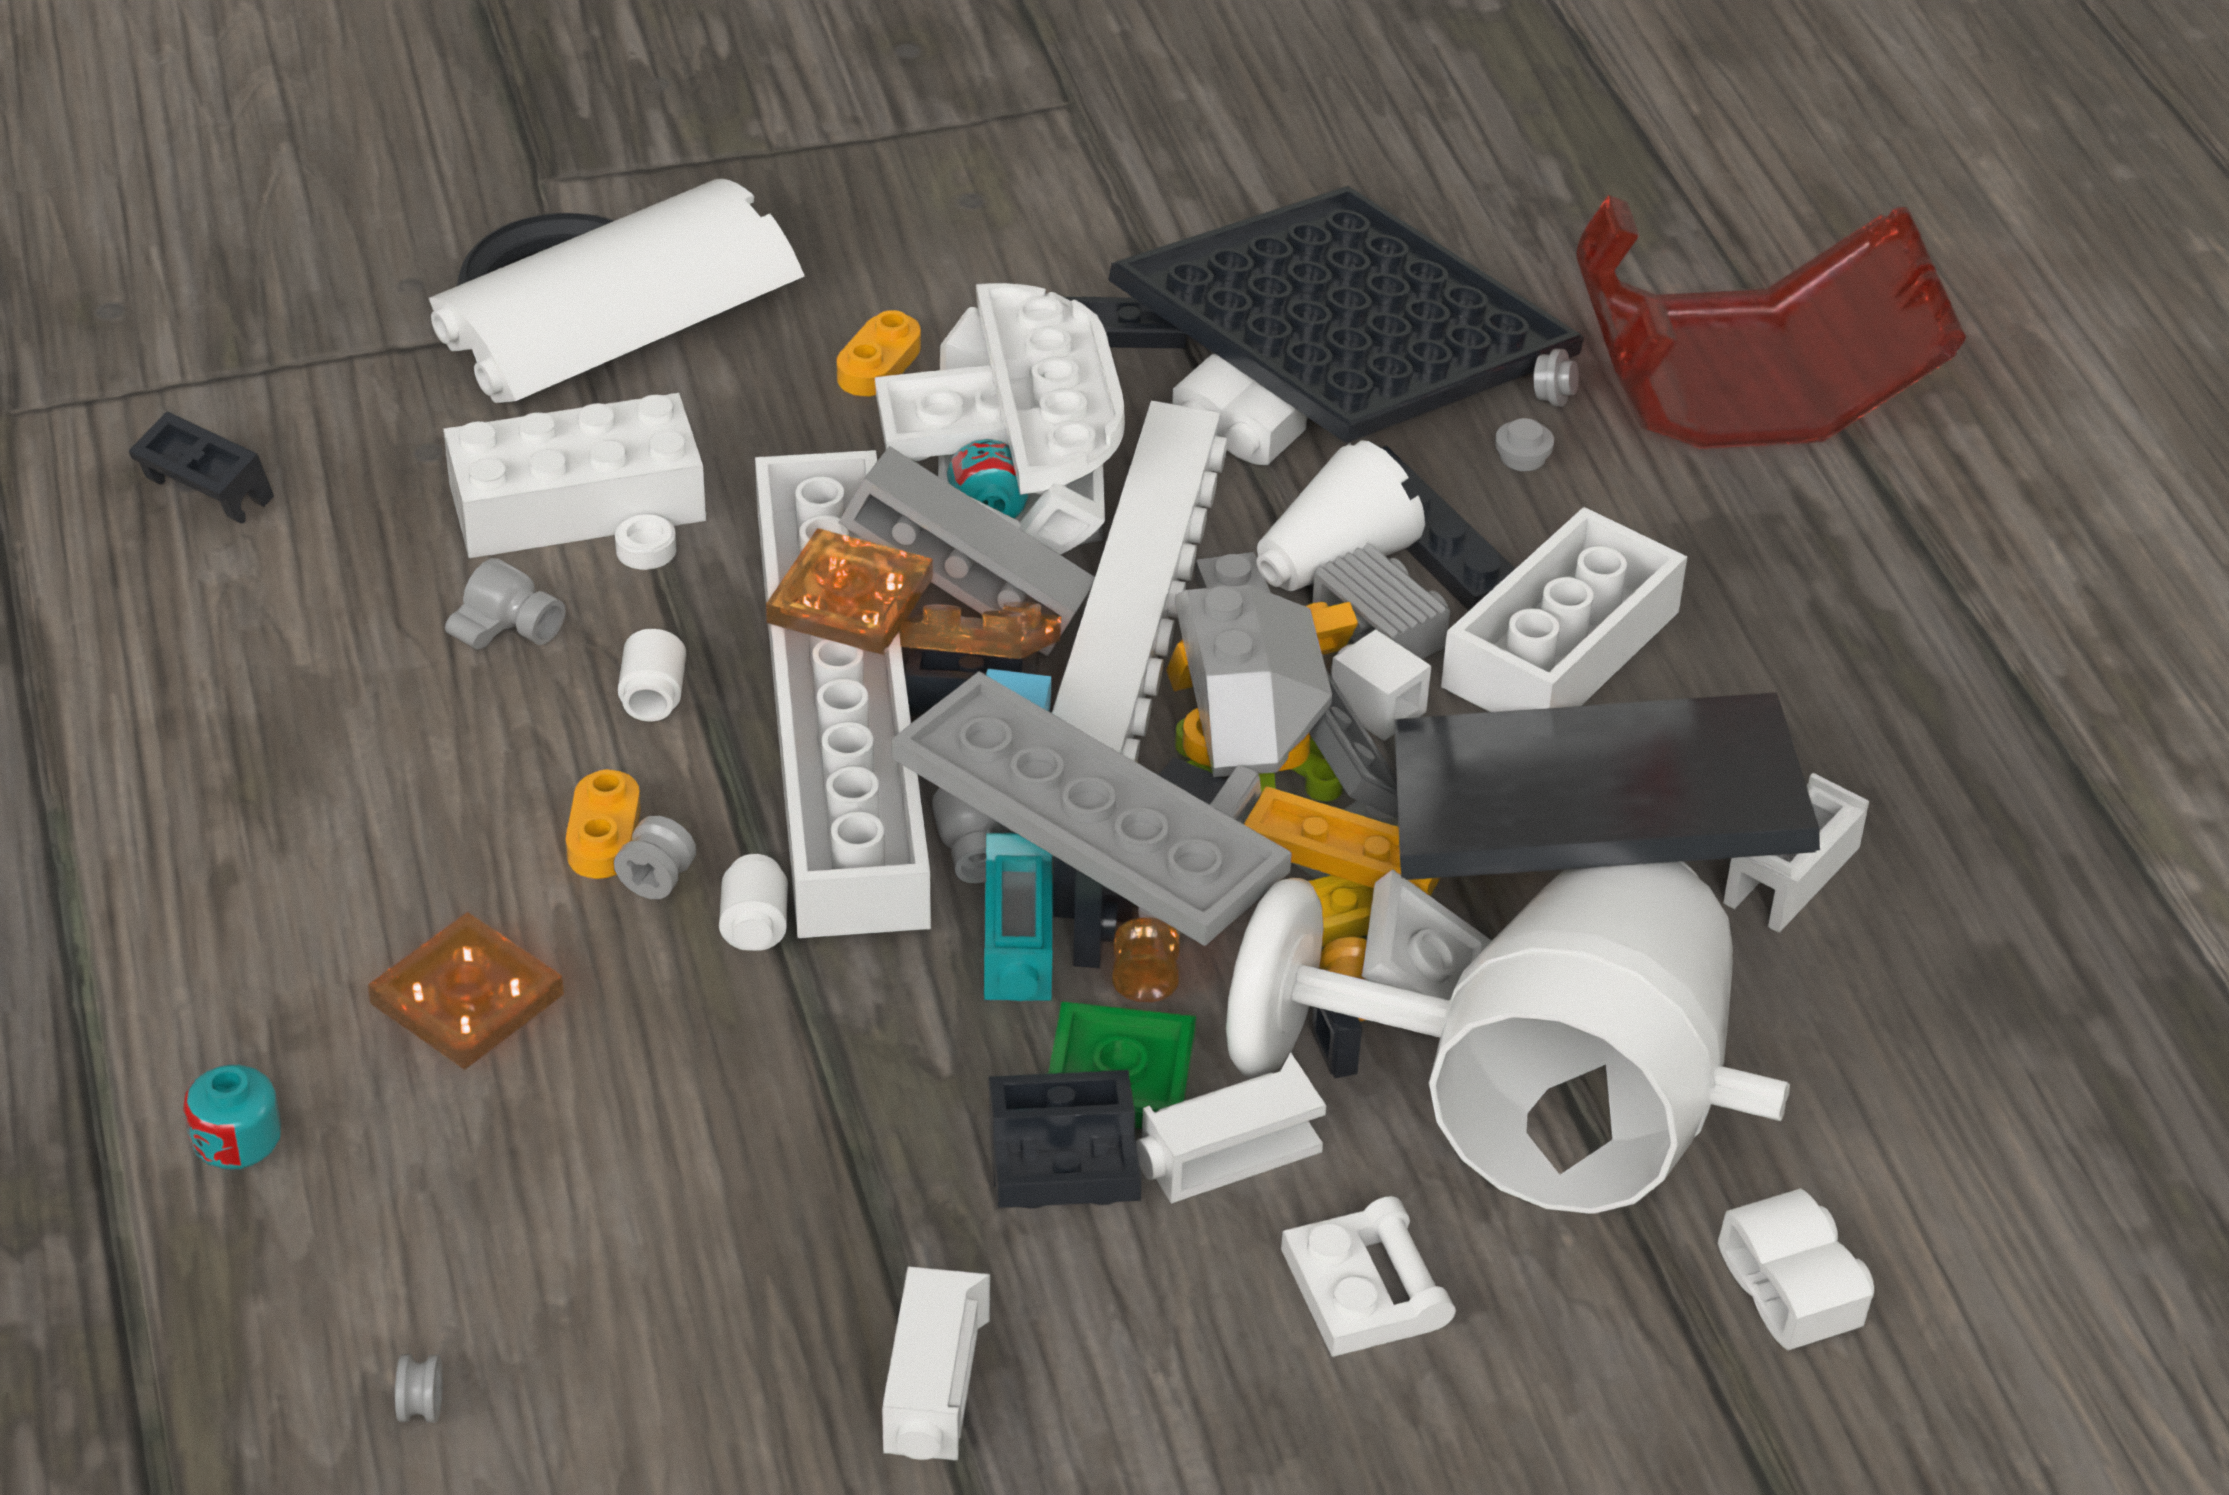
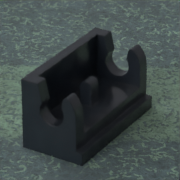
M168 411L129 450L131 458L139 462L147 479L162 485L165 482L164 475L206 494L220 501L226 516L238 523H245L246 521L245 512L241 509V502L247 492L254 503L265 507L274 497L257 453Z

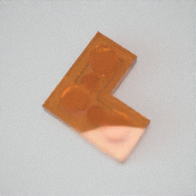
M1031 602L1004 603L1003 610L983 612L982 619L961 617V607L944 604L923 606V613L901 621L900 647L1021 659L1060 641L1061 616L1041 614V605Z

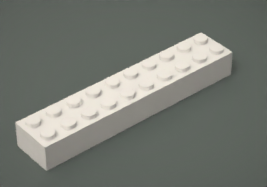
M876 450L755 457L758 523L798 938L931 929L930 867L918 774L892 759L891 739L909 726L911 720L890 557L879 548L838 523L863 479L876 464Z

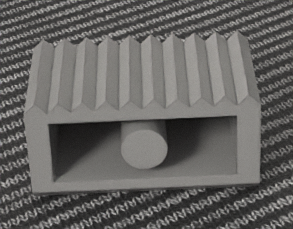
M1366 543L1363 549L1357 547L1353 554L1348 552L1344 558L1339 556L1334 563L1329 561L1325 567L1319 566L1315 571L1312 604L1325 602L1328 606H1333L1346 602L1351 603L1358 621V625L1349 640L1351 644L1356 643L1376 629L1420 659H1424L1445 648L1450 618V609L1446 601L1438 592L1433 590L1428 592L1413 580L1405 566L1398 559H1388L1371 544Z

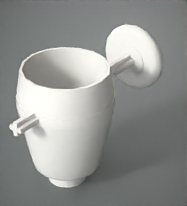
M1683 861L1564 869L1532 899L1463 971L1453 991L1451 1001L1319 969L1323 939L1322 905L1314 887L1302 878H1289L1278 881L1263 896L1247 926L1235 963L1228 998L1226 1034L1230 1058L1242 1075L1248 1078H1256L1271 1072L1274 1073L1282 1066L1294 1048L1304 1025L1309 1006L1439 1037L1440 1041L1429 1082L1437 1124L1461 1160L1503 1192L1545 1209L1594 1214L1635 1204L1666 1179L1690 1146L1694 1137L1700 1133L1711 1104L1778 1121L1782 1120L1785 1113V1104L1790 1091V1084L1788 1082L1723 1067L1733 968V946L1729 918L1710 887L1699 879L1697 874ZM1606 1065L1613 1140L1562 1174H1559L1526 1133L1527 1114L1547 1089Z

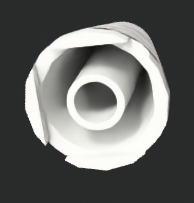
M1361 440L1354 446L1350 442L1346 446L1341 447L1258 542L1257 567L1262 577L1274 587L1295 591L1314 583L1315 571L1319 566L1325 567L1329 561L1334 563L1339 556L1344 558L1348 552L1353 554L1357 547L1363 549L1366 543L1371 544L1384 556L1408 548L1420 539L1425 527L1423 505L1419 496H1416L1411 501L1409 500L1401 485L1402 482L1409 478L1403 468L1385 450L1369 441Z

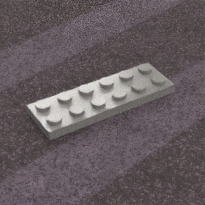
M977 672L891 739L892 759L1204 946L1267 893L1276 882L1282 880L1290 873L1292 852L981 672Z

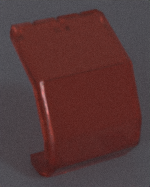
M1611 195L1607 196L1586 226L1577 247V262L1614 371L1638 424L1643 429L1699 449L1825 442L1957 356V351L1966 340L1963 328L1952 307L1943 283L1936 272L1923 239H1921V234L1914 218L1907 207L1895 208L1888 217L1882 214L1767 289L1656 295L1619 281L1615 270L1640 235L1628 202Z

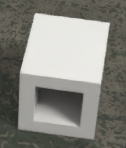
M1375 629L1354 644L1346 645L1333 657L1330 670L1332 679L1364 728L1383 741L1395 734V719L1417 718L1426 713L1431 665Z

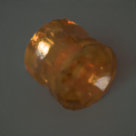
M1141 917L1129 920L1118 928L1114 935V955L1116 960L1113 963L1112 983L1118 993L1127 999L1147 1003L1164 1000L1174 993L1179 985V965L1177 959L1180 952V936L1174 927L1156 918Z

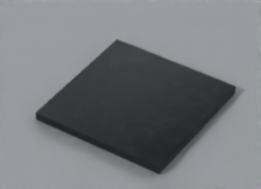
M1349 186L1111 263L1108 279L1118 288L1345 443L1532 373L1535 370L1538 356L1550 355L1553 349H1565L1569 358L1577 356L1581 353L1584 337L1571 327Z
M1777 692L1395 719L1401 878H1405V880L1815 853L1816 850H1820L1819 825Z

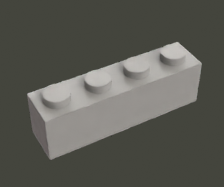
M891 446L886 449L865 476L838 522L1016 637L1040 638V652L1046 656L1049 655L1092 588L1095 579L1094 576Z

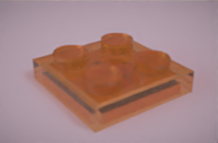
M817 528L767 601V623L884 655L933 579V559Z
M469 912L462 915L368 984L371 1005L464 1070L564 995L562 975Z

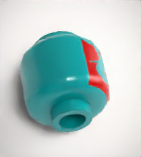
M993 439L976 440L961 447L951 458L947 470V479L950 485L967 496L1013 519H1016L1024 510L1029 493L1020 495L1009 445L1003 441Z
M240 1064L222 1065L203 1073L187 1089L184 1097L183 1112L189 1142L196 1156L206 1164L222 1169H243L260 1162L272 1153L280 1140L281 1118L277 1094L269 1077L252 1067Z

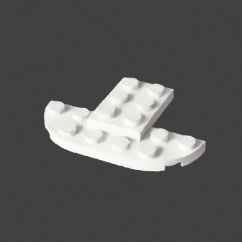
M1008 283L976 284L977 306L991 365L875 377L876 399L886 449L891 446L911 460L921 461L930 456L956 454L961 447L976 440L993 439L1003 441L1010 447L1020 495L1034 492L1043 494L1045 490L1050 489L1053 483L1065 486V484L1091 473L1111 457L1118 448L1124 434L1123 394L1103 324L1082 303L1074 299L1071 301V307L1053 297L1046 296V289Z

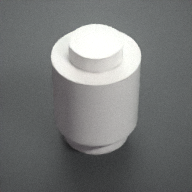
M644 629L632 634L625 642L618 695L626 712L638 720L648 722L662 720L671 713L672 709L680 701L686 649L682 641L674 634L660 629Z
M761 854L744 855L733 862L722 878L719 929L723 938L729 944L741 950H765L779 943L785 935L788 881L778 863L772 858Z

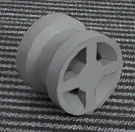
M648 816L642 819L632 835L633 841L623 845L614 859V869L621 882L634 893L648 899H662L668 896L678 882V874L687 870L694 860L696 844L686 829L672 819L663 816Z

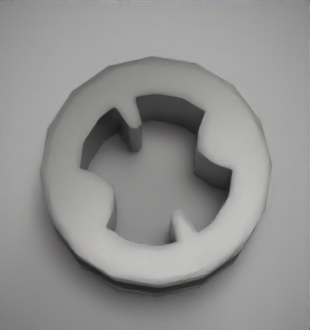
M412 1354L400 1355L395 1384V1409L398 1422H409L412 1415L421 1414L425 1417L426 1422L436 1423L440 1416L443 1393L441 1356L430 1354L427 1361L419 1363L414 1361Z

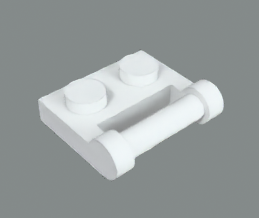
M1382 1197L1369 1204L1362 1212L1284 1230L1282 1233L1281 1250L1332 1357L1432 1332L1444 1327L1454 1318L1455 1307L1447 1291L1443 1287L1435 1285L1407 1229L1410 1219L1401 1200L1397 1197ZM1383 1243L1410 1298L1409 1301L1393 1304L1365 1246Z

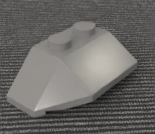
M1251 585L1188 589L1176 594L1175 607L1213 777L1230 776L1238 764L1256 771L1258 774L1278 772L1287 761L1289 752L1306 737L1332 703V692L1310 608Z

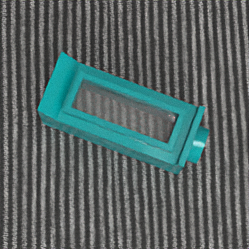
M986 833L984 1000L1052 1001V854L1017 833Z

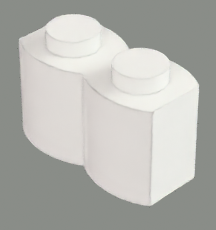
M1216 354L1210 355L1173 388L1172 404L1219 412L1218 436L1228 438L1227 450L1236 457L1253 464L1268 465L1306 430L1307 416Z
M1802 1189L1726 1211L1718 1240L1721 1254L1730 1272L1739 1285L1748 1294L1753 1296L1758 1312L1766 1327L1777 1342L1787 1350L1863 1327L1874 1296L1873 1279L1865 1263L1860 1259H1855L1841 1243L1837 1242V1227L1832 1215L1825 1207L1819 1206Z

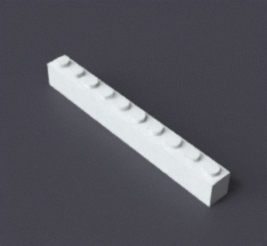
M1152 400L1052 714L1136 763L1138 762L1140 740L1133 738L1134 735L1145 737L1147 733L1152 699L1145 697L1146 695L1157 696L1164 660L1158 659L1157 656H1169L1175 627V620H1169V617L1178 618L1175 607V595L1186 589V582H1181L1180 579L1191 580L1197 545L1190 543L1201 544L1207 508H1201V506L1212 507L1218 473L1215 472L1221 473L1223 470L1228 438L1218 436L1219 412Z

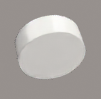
M642 514L630 517L623 521L615 531L616 555L623 564L631 568L648 570L661 567L670 562L676 554L674 526L668 520L656 515Z

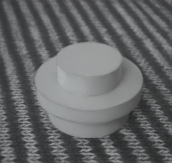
M1553 349L1550 355H1539L1536 360L1534 388L1538 400L1549 401L1552 406L1562 407L1566 404L1569 395H1575L1577 392L1579 371L1576 361H1570L1565 349Z
M1521 418L1502 425L1496 433L1495 447L1500 453V459L1506 466L1514 470H1536L1545 463L1546 458L1553 451V434L1548 428L1532 419Z

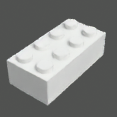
M679 393L649 395L641 399L608 404H590L582 408L549 413H531L523 417L490 422H471L464 426L443 429L449 484L469 558L614 536L617 527L623 521L642 514L662 517L673 526L706 521L703 464Z
M1583 507L1447 630L1441 687L1489 712L1582 706L1679 612L1687 556Z

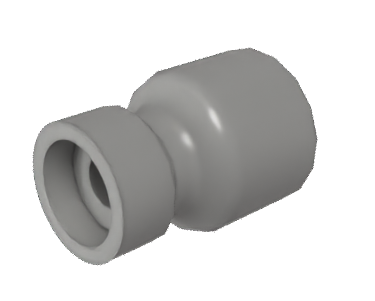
M491 558L475 569L469 578L464 590V604L458 611L450 615L446 622L445 630L448 634L477 650L486 647L493 637L503 629H511L515 626L520 635L537 645H543L552 640L560 630L566 610L562 601L544 591L536 592L534 582L525 573L498 558Z
M939 788L933 795L931 805L941 840L952 849L951 857L955 873L959 879L967 883L986 882V833L1015 832L944 789Z

